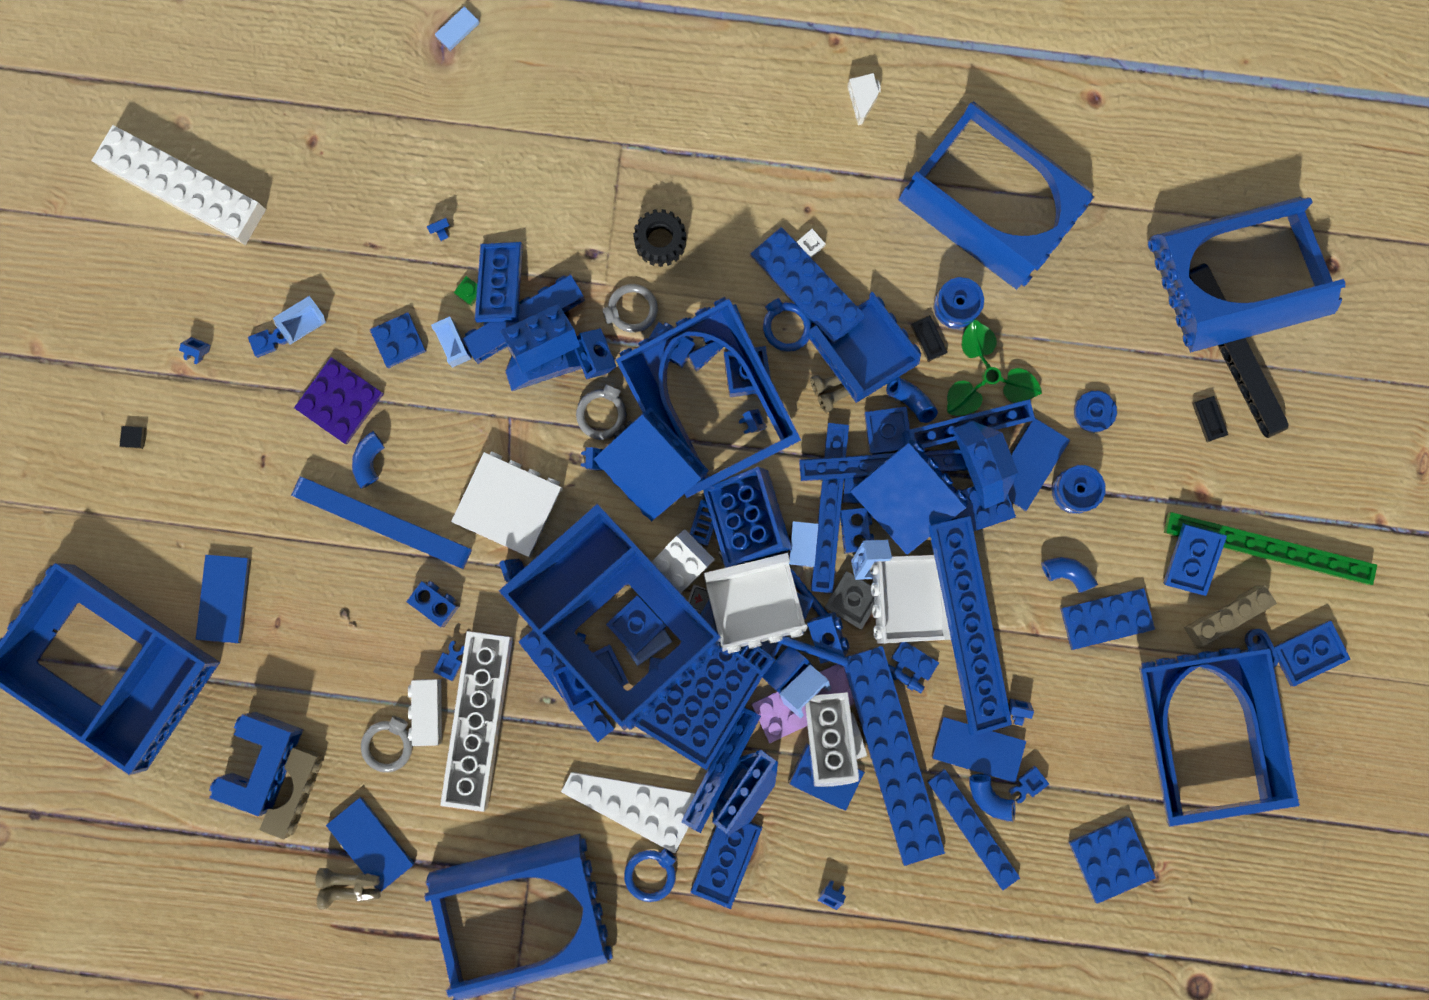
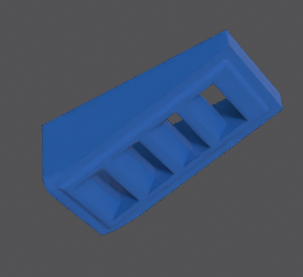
M713 341L689 353V360L695 371L700 370L724 346Z
M701 500L689 534L699 544L708 546L714 526L712 521L708 522L699 519L700 515L711 518L710 513L702 511L703 507L708 508L706 501ZM697 524L709 526V530L699 528ZM695 531L707 534L706 538L694 535Z
M521 559L503 560L499 563L505 582H509L524 569Z
M748 645L744 646L739 653H732L761 677L775 661L773 657L759 646L754 647L746 658L742 655L749 648ZM756 652H759L760 655L752 664L750 659ZM765 657L767 660L761 668L756 667L762 658Z

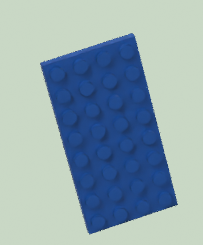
M708 600L700 615L718 634L710 600ZM770 640L761 642L762 645L759 647L774 658L782 644L778 642L770 643ZM721 643L720 649L712 656L708 654L703 658L704 663L696 671L691 669L687 673L688 678L681 685L675 684L671 688L672 693L663 701L661 699L657 700L654 703L656 707L648 715L643 713L638 718L640 722L635 726L705 770L708 769L762 679L759 674L734 654L722 651ZM748 648L742 656L746 658L753 648ZM756 652L754 656L750 659V662L752 664L760 655V653ZM763 657L756 667L760 669L767 659Z

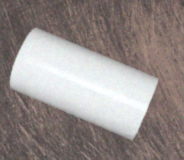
M848 692L815 695L805 704L814 785L826 787L855 783L859 781Z

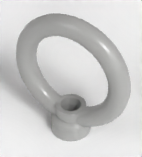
M627 284L618 288L611 295L608 307L602 309L607 324L614 323L623 331L635 333L641 332L653 324L657 317L658 304L655 296L646 287L638 284ZM626 293H639L647 299L650 310L643 322L628 324L619 318L616 305L619 298Z
M606 384L604 389L591 391L580 400L576 410V419L580 429L587 436L599 440L609 439L614 436L616 431L620 430L619 427L625 424L626 408L619 397L620 390ZM596 398H605L612 401L618 410L617 422L609 430L596 431L585 420L586 406Z
M392 716L390 721L375 723L367 729L362 737L361 753L363 759L371 768L380 772H393L402 768L408 762L412 753V741H409L406 730L407 721L400 717ZM381 730H389L391 733L399 735L403 741L404 749L401 757L390 764L378 762L370 752V740L374 734Z

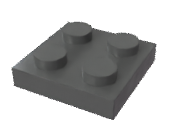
M845 571L824 608L832 613L835 612L837 616L862 630L872 613L873 605H875L874 596L871 593V585L861 579L855 580L854 575Z

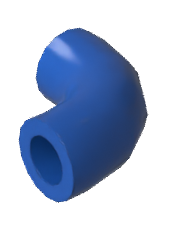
M898 377L887 384V394L907 405L921 423H928L938 415V410L930 398L911 382Z
M374 431L358 443L352 456V472L361 489L368 487L379 479L373 467V460L385 446Z
M1058 557L1041 563L1043 572L1050 582L1060 578L1069 579L1076 586L1078 593L1098 585L1096 578L1089 568L1076 559Z
M971 775L969 777V785L972 797L980 809L993 818L1014 822L1016 812L1015 800L998 796L992 789L991 777L989 775Z

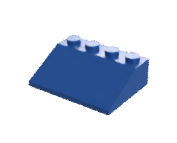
M758 466L703 490L726 568L773 557L792 550L768 470Z

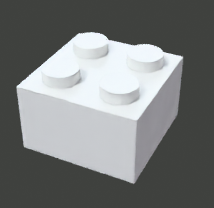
M684 530L660 552L652 563L681 594L715 559Z

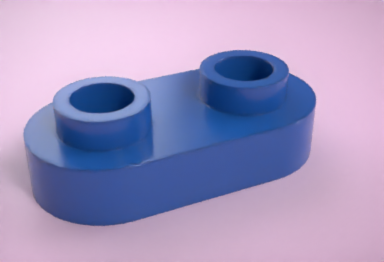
M1262 629L1249 630L1245 635L1247 647L1261 645L1262 649H1270L1273 667L1275 668L1279 662V657L1268 634ZM1254 636H1257L1258 641L1256 643L1253 642Z

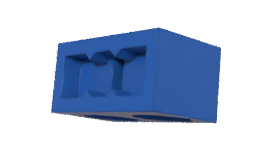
M865 508L841 510L840 521L844 554L856 553L859 549L853 542L856 535L861 536L864 540H874L873 533L870 534L869 525H872V515ZM856 514L861 517V525L855 526L852 524V515Z
M429 580L428 583L421 581L406 602L439 627H445L459 608L455 604L457 600L448 593L445 595L438 591L440 587ZM425 590L430 593V599L427 602H423L421 599V594ZM441 603H445L448 607L444 615L438 612V607Z

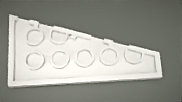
M571 772L561 791L673 853L676 852L688 829V826L681 823L696 794Z

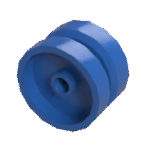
M958 277L950 279L942 286L934 299L933 309L935 316L941 324L948 328L960 329L967 327L979 316L983 309L984 295L982 289L969 278Z
M1077 465L1062 471L1055 478L1052 485V497L1055 504L1061 510L1070 514H1080L1096 508L1105 496V482L1102 475L1096 469L1087 465Z

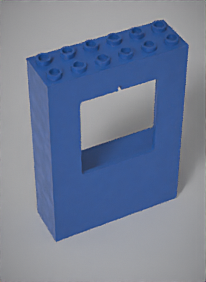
M598 504L499 590L624 731L627 728L632 730L640 722L638 718L643 713L648 715L656 707L654 703L657 700L661 699L663 701L672 693L671 688L675 684L681 685L688 678L687 673L691 669L696 671L704 663L703 658L706 655L712 656L720 649L721 637ZM626 585H630L681 641V644L657 665L658 671L653 668L629 691L624 689L575 634L576 629Z
M55 563L47 569L43 581L34 588L32 597L22 605L20 614L8 625L7 633L0 639V688L128 775L147 771L220 662L76 565ZM78 603L142 645V649L102 706L38 662L57 635L54 630L59 631Z

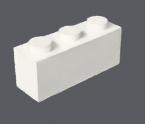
M441 679L412 680L411 685L408 686V697L411 698L408 717L412 719V728H409L408 731L409 741H412V746L442 744Z

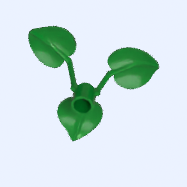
M974 320L968 325L962 337V350L968 358L979 356L986 369L982 372L983 381L974 388L968 381L955 382L949 388L947 394L948 414L963 416L975 412L983 401L982 395L976 390L985 384H996L999 381L1006 383L1003 393L1007 400L1012 403L1029 400L1042 394V389L1037 379L1025 369H1011L1007 374V380L1001 377L1000 370L996 367H991L983 356L989 355L995 350L997 345L995 334L978 320Z

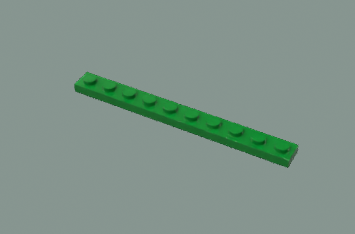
M1169 512L1164 528L1165 534L1179 537L1184 523L1225 534L1227 538L1223 546L1224 549L1365 585L1374 584L1377 564Z

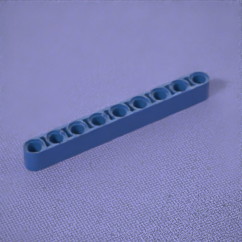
M299 476L291 494L295 498L464 569L472 551L468 547Z

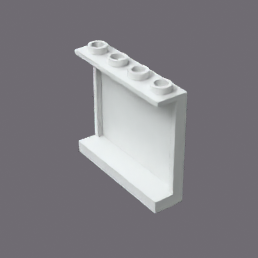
M491 451L490 454L484 452L451 522L532 558L535 551L533 549L563 488L559 486L560 482L550 477L547 480L540 478L541 474L537 471L529 469L527 472L520 469L522 465L510 460L507 463L501 460L503 456Z
M788 553L704 573L718 635L721 637L722 651L734 653L740 651V647L748 645L749 648L761 646L763 641L770 640V643H775L783 640V636L791 635V638L804 635L803 632L808 627L805 625L789 566Z
M934 555L892 557L890 561H875L870 568V573L873 575L871 593L874 596L875 605L872 607V613L876 619L874 638L877 639V643L951 640Z

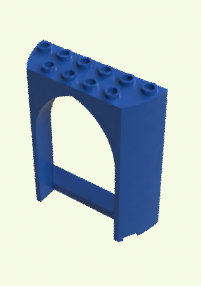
M973 101L968 105L964 115L919 172L916 171L911 182L906 186L898 200L1017 290L1021 285L1025 287L1032 278L1031 272L1034 269L1037 271L1049 258L1052 251L1062 241V238L1073 227L1075 221L1087 209L1094 198L1092 195L1094 191ZM973 120L1041 173L1047 181L1055 201L1056 217L1054 227L1044 233L1030 236L1011 235L998 231L983 222L926 179V177L970 121Z
M1296 197L1164 232L1149 238L1148 248L1154 254L1155 267L1158 271L1160 270L1162 286L1165 290L1167 289L1170 307L1174 308L1177 326L1181 327L1183 342L1189 348L1190 353L1333 315L1337 312L1342 302L1340 297L1341 288H1344L1346 283L1344 279L1333 281L1305 213L1313 203L1310 197ZM1287 216L1315 287L1258 302H1228L1207 294L1193 283L1189 278L1190 262L1195 250L1204 242L1217 235Z
M726 297L715 301V306L711 309L710 307H705L695 312L696 317H686L676 322L677 327L665 328L657 333L658 337L642 340L638 343L640 347L634 350L630 347L620 352L621 357L615 359L642 413L651 407L699 460L700 458L671 403L668 393L667 369L675 347L684 336H699L711 339L728 349L738 359L749 377L780 441L711 476L706 474L685 493L686 498L801 441L730 299L727 300Z
M1261 645L1248 646L1247 650L1223 648L1218 649L1219 651L1198 652V656L1190 654L1179 655L1177 660L1176 658L1156 659V663L1155 661L1141 663L1142 666L1139 667L1168 826L1172 827L1300 806L1270 649H1262ZM1198 667L1214 673L1225 681L1241 704L1260 799L1182 811L1168 734L1167 716L1170 701L1177 686L1190 672Z
M576 834L429 872L426 879L429 892L425 893V901H431L450 982V986L446 990L448 997L453 996V1000H467L611 962L610 959H613V952L611 946H607L606 937H608L606 924L602 925L601 923L603 911L601 903L596 902L598 890L596 882L591 881L590 876L593 870L591 861L586 860L585 852L588 850L585 838L581 839V835ZM518 878H540L561 885L572 893L582 905L583 915L579 929L571 941L558 953L536 963L463 981L444 897Z

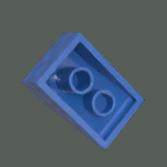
M806 743L788 783L809 795L846 811L865 772L858 769L859 781L855 783L826 787L815 786L810 744Z

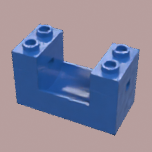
M252 712L239 716L234 725V729H236L234 736L262 746L251 777L248 779L235 773L217 777L210 786L211 795L209 798L259 817L266 814L267 809L274 807L287 771L284 769L292 748L298 745L304 729L258 712Z

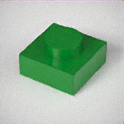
M466 276L453 293L472 306L476 301L477 283Z

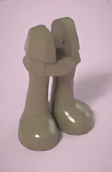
M819 375L810 377V382L816 396L841 384L836 375L826 379H822ZM842 387L831 393L818 396V402L823 411L828 413L833 410L834 403L850 394L845 387Z
M319 868L316 873V887L321 888L317 896L318 909H327L334 900L339 899L369 902L380 898V889H363L364 886L378 885L380 879L377 875L366 873V875L363 873L347 875L334 873L328 868ZM331 885H354V888H353V889H350V888H335V887H329V886H331Z

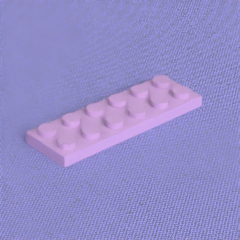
M835 664L820 671L829 680L831 690L827 692L822 688L816 695L848 692L849 706L853 705V697L843 666ZM778 692L751 703L755 713L761 716L759 722L769 743L807 726L805 705L801 708L804 716L799 718L783 704Z

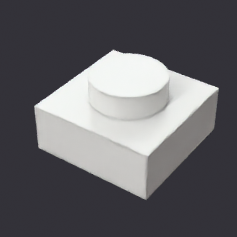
M813 229L796 242L811 258L826 245Z

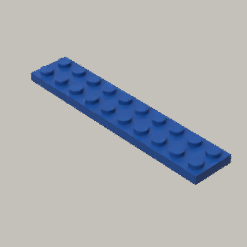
M963 516L928 525L970 735L976 736L1012 725L971 516Z
M883 646L846 656L850 660L848 666H843L902 863L906 866L945 854Z

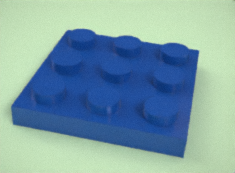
M1127 816L1068 842L1096 904L1156 878L1131 820Z

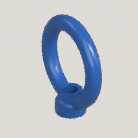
M777 298L765 306L768 312L763 321V331L767 341L774 348L785 352H792L801 349L807 344L812 322L796 304L782 303ZM783 311H792L799 315L803 321V335L794 343H783L776 339L772 333V320Z
M664 848L661 852L645 850L634 855L628 861L624 871V881L629 892L635 898L645 902H655L665 898L673 889L676 880L673 864L677 859L674 854ZM642 860H657L666 869V884L658 892L645 893L634 884L633 871Z

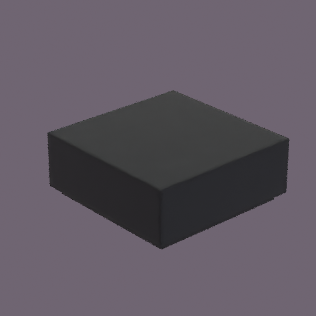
M121 426L119 447L143 449L145 428Z

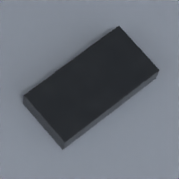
M930 315L910 325L927 362L948 353Z
M1214 396L1192 403L1206 442L1229 435Z

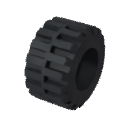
M654 209L652 214L646 212L644 214L645 217H640L638 225L635 224L634 227L635 233H633L637 253L639 256H642L643 261H649L652 266L655 263L659 267H663L664 263H667V266H669L673 260L675 262L679 260V255L684 253V247L686 248L685 226L681 223V219L678 216L675 217V214L671 211L669 214L666 213L665 209H662L661 212H657V209ZM656 229H665L672 234L673 239L665 247H655L648 242V236Z

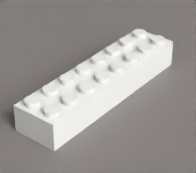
M114 125L110 128L91 160L103 170L244 245L247 244L266 211L257 201Z
M467 631L440 806L482 812L488 808L513 637Z

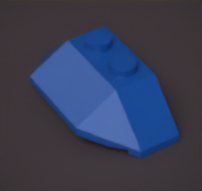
M572 350L522 374L512 356L505 372L511 390L515 391L582 368L575 350Z
M974 421L952 429L983 509L1005 501L1018 475V471L1003 433Z
M763 750L740 757L713 808L712 823L727 835H731L751 822L775 786L778 761Z

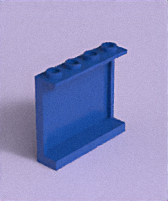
M873 291L870 293L869 300L857 306L865 314V318L834 345L817 326L809 329L810 341L856 403L919 365L921 358L919 347L911 343L906 330L898 326L893 313H889L885 309L883 300L880 297H876Z
M651 407L594 458L598 466L610 476L614 484L622 489L628 499L634 502L642 514L651 522L697 484L709 471Z
M911 438L907 444L861 482L858 481L850 491L907 555L930 537L928 525L952 520L967 507V497L960 489H955L952 485V479L946 473L942 474L938 469L939 465L932 457L928 458L924 454L923 446L918 441L914 442Z

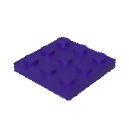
M331 357L295 405L294 409L347 445L381 399L383 393Z

